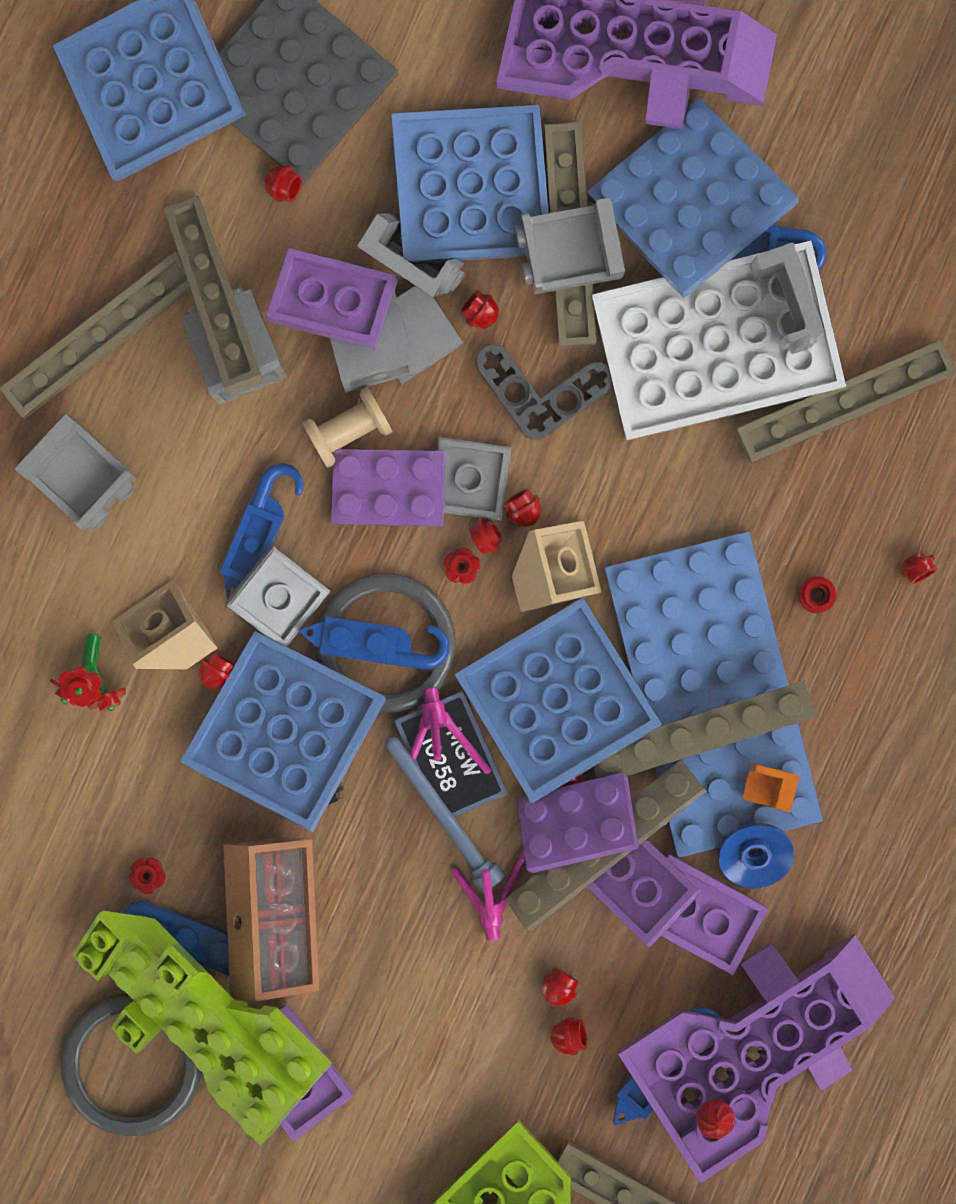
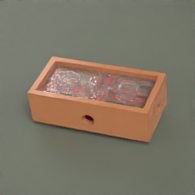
M285 837L223 844L230 996L257 1002L319 991L312 839Z

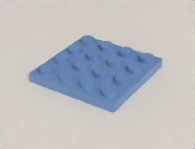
M137 0L53 45L112 180L116 182L246 116L195 0Z
M700 97L687 107L683 129L663 127L587 191L588 198L594 204L596 200L611 197L617 229L684 299L799 203L798 196Z
M527 105L391 114L402 257L412 264L446 262L452 259L466 261L526 257L525 248H518L515 235V226L520 225L521 214L529 213L530 217L549 214L540 106Z
M583 597L455 674L531 803H534L661 726L659 718Z
M254 631L231 671L230 677L223 685L180 762L313 832L386 699L383 695Z

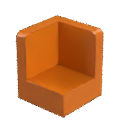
M750 763L742 798L746 801L791 813L800 775Z

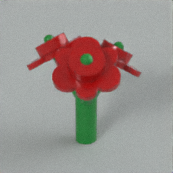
M95 634L86 635L81 667H76L74 672H63L60 675L59 683L52 678L49 681L59 687L55 694L61 697L60 701L62 703L69 702L73 706L77 705L80 707L87 705L90 710L99 708L100 712L113 711L115 707L121 704L119 698L126 695V689L120 688L113 692H108L97 668L100 636Z

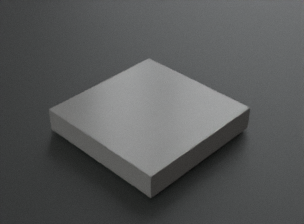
M416 285L397 297L417 369L416 374L398 378L401 385L463 345V341L435 299Z
M438 437L436 451L446 452L444 514L502 521L512 447Z
M270 545L225 604L268 638L287 647L330 593V590L278 549Z

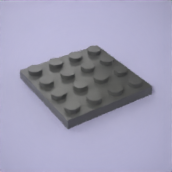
M264 0L219 52V56L246 116L236 120L231 125L279 166L284 167L288 165L293 167V172L302 176V185L305 184L398 76V70L315 0Z

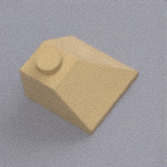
M584 521L529 531L512 574L521 612L602 593Z
M171 580L112 621L127 655L136 669L187 670L217 649L208 629L174 580Z

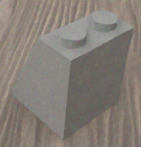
M237 288L233 290L262 373L263 383L228 396L197 306L189 308V314L181 317L208 392L219 405L288 377L251 289L244 291L243 288Z

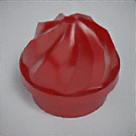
M274 166L265 176V191L277 202H293L301 190L302 176L293 172L294 168L291 166Z
M477 290L464 304L460 314L467 319L466 324L469 326L486 329L497 322L499 308L490 294L484 295Z
M528 488L516 493L503 504L508 511L506 517L517 526H533L542 513L539 497L532 495Z
M211 652L207 659L201 660L198 675L207 689H222L235 665L217 653Z
M554 967L550 975L545 974L542 993L550 1005H565L573 998H576L578 993L575 990L580 982L566 972Z
M566 1017L565 1020L554 1025L550 1040L558 1052L572 1056L577 1055L578 1051L587 1049V1031L582 1019L574 1020L572 1017Z
M712 1099L700 1106L696 1114V1123L701 1133L706 1137L720 1139L732 1131L735 1124V1115L729 1104L719 1099Z

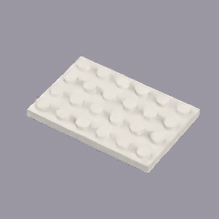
M812 241L795 244L794 246L824 331L816 338L817 343L813 344V347L795 354H791L790 348L780 351L778 344L783 337L797 332L777 273L755 281L750 266L758 254L730 260L685 299L664 277L592 295L626 441L846 387Z

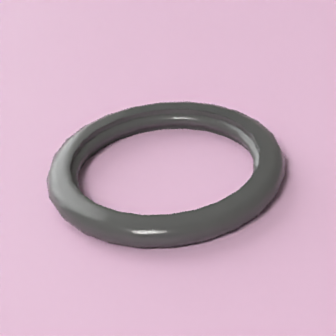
M395 573L372 574L358 578L341 588L328 602L319 622L324 621L325 616L341 618L350 605L363 596L376 592H395L417 601L427 611L434 626L440 628L449 639V654L442 665L430 669L421 682L411 689L395 695H383L386 701L378 714L399 713L415 708L425 702L423 690L429 688L439 689L443 685L452 669L456 652L455 629L451 616L442 600L426 585L411 577ZM437 639V650H438V648H439V641H438V639ZM316 647L318 663L345 676L337 663L336 656L320 654V649Z
M119 994L99 1001L88 1008L74 1022L65 1039L61 1054V1078L66 1094L74 1108L90 1124L105 1132L121 1136H143L165 1128L182 1115L191 1104L198 1090L202 1071L182 1051L183 1074L174 1096L165 1106L141 1117H122L111 1114L100 1108L90 1098L80 1076L79 1059L82 1046L89 1033L99 1023L111 1016L120 1014L126 1006L134 1001L128 994Z

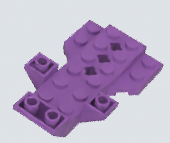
M514 0L497 77V87L503 90L571 100L606 76L650 82L646 124L683 129L689 99V88L726 94V101L764 105L777 34L742 11L709 7V0ZM547 23H555V27L551 29L543 28H547ZM583 28H590L592 31L589 34H580L583 33ZM620 33L628 34V38L624 40L617 39Z
M851 935L823 953V959L796 976L773 944L770 943L740 963L762 997L761 999L728 1020L679 1010L617 1051L700 1183L765 1142L771 1103L773 1104L776 1088L807 1069L820 1091L852 1071L841 1046L872 1027L895 999L856 935ZM753 1045L755 1048L761 1046L762 1049L757 1051L760 1054L757 1060L753 1061L751 1057L745 1058V1055L748 1054L746 1050ZM720 1066L724 1069L730 1067V1070L726 1071L728 1078L724 1081H721L718 1077L712 1079V1076L716 1074L714 1072L715 1069ZM689 1087L692 1090L698 1088L694 1092L696 1098L693 1101L689 1102L687 1098L680 1100V1097L684 1095L682 1091L685 1088ZM708 1100H722L729 1104L734 1112V1127L723 1138H708L701 1133L697 1126V1111Z

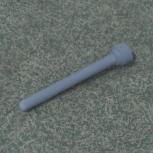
M389 737L385 742L387 750L472 867L470 871L473 875L472 882L480 893L484 892L482 871L488 869L492 887L503 879L504 873L496 862L491 863L489 859L484 860L397 737Z

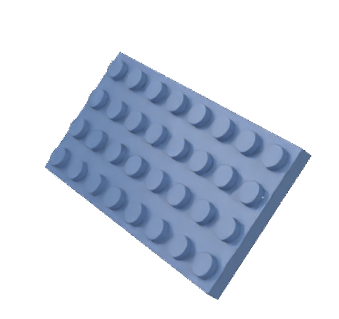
M750 532L604 568L630 674L659 718L661 725L788 685ZM798 723L681 759L707 792L668 822L678 858L720 848L730 833L748 824L764 823L773 825L782 831H787L823 822ZM680 760L655 767L657 778ZM750 763L800 775L791 813L746 801L742 798Z

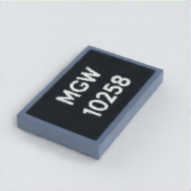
M463 691L440 701L444 702L445 712H448L454 724L491 768V772L489 774L484 773L447 727L439 728L441 760H434L431 729L427 730L415 760L417 766L454 817L508 794ZM422 709L395 720V724L409 754L419 729L421 716H423Z

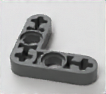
M488 345L479 352L477 357V368L480 375L520 431L531 440L546 438L604 397L613 385L609 367L601 362H594L540 398L503 347ZM491 354L494 358L499 355L503 358L500 362V367L505 375L510 369L515 373L506 377L499 386H496L493 382L500 379L496 370L493 368L486 370L484 368L487 363L486 355ZM594 371L597 375L603 372L606 376L603 380L604 388L600 389L597 385L591 387L585 393L591 398L584 401L581 390L573 385V383L579 381L580 386L583 387L590 381V372ZM510 383L521 384L526 391L525 398L518 403L509 402L504 395L505 387ZM564 391L573 393L577 398V406L569 412L560 410L556 405V397ZM549 402L552 412L560 420L555 423L553 417L550 416L543 422V431L539 432L536 428L530 431L527 428V425L530 423L528 416L534 414L536 417L542 416L547 412V409L542 405Z

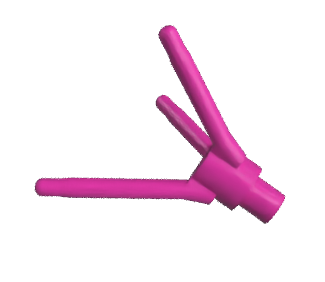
M438 688L423 690L425 704L422 705L423 716H421L419 729L410 751L412 759L416 760L428 729H431L434 760L440 761L441 742L439 728L447 727L484 773L489 774L491 768L454 724L448 712H445L444 702L439 700Z
M524 850L521 851L498 899H493L488 869L482 871L485 900L478 898L457 867L451 869L457 882L472 902L477 914L480 915V923L482 927H485L487 940H498L501 938L500 925L503 924L502 913H504L507 904L505 899L510 896L524 865Z

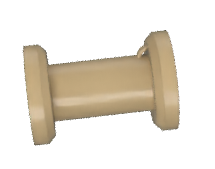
M368 386L360 390L359 395L361 398H359L357 405L318 427L314 420L311 419L302 422L327 468L335 463L333 452L370 431L378 428L382 435H388L393 432Z

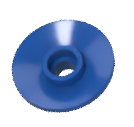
M764 823L748 824L734 830L725 838L719 850V864L723 874L734 884L746 888H762L778 882L789 872L794 861V848L788 835L781 829Z

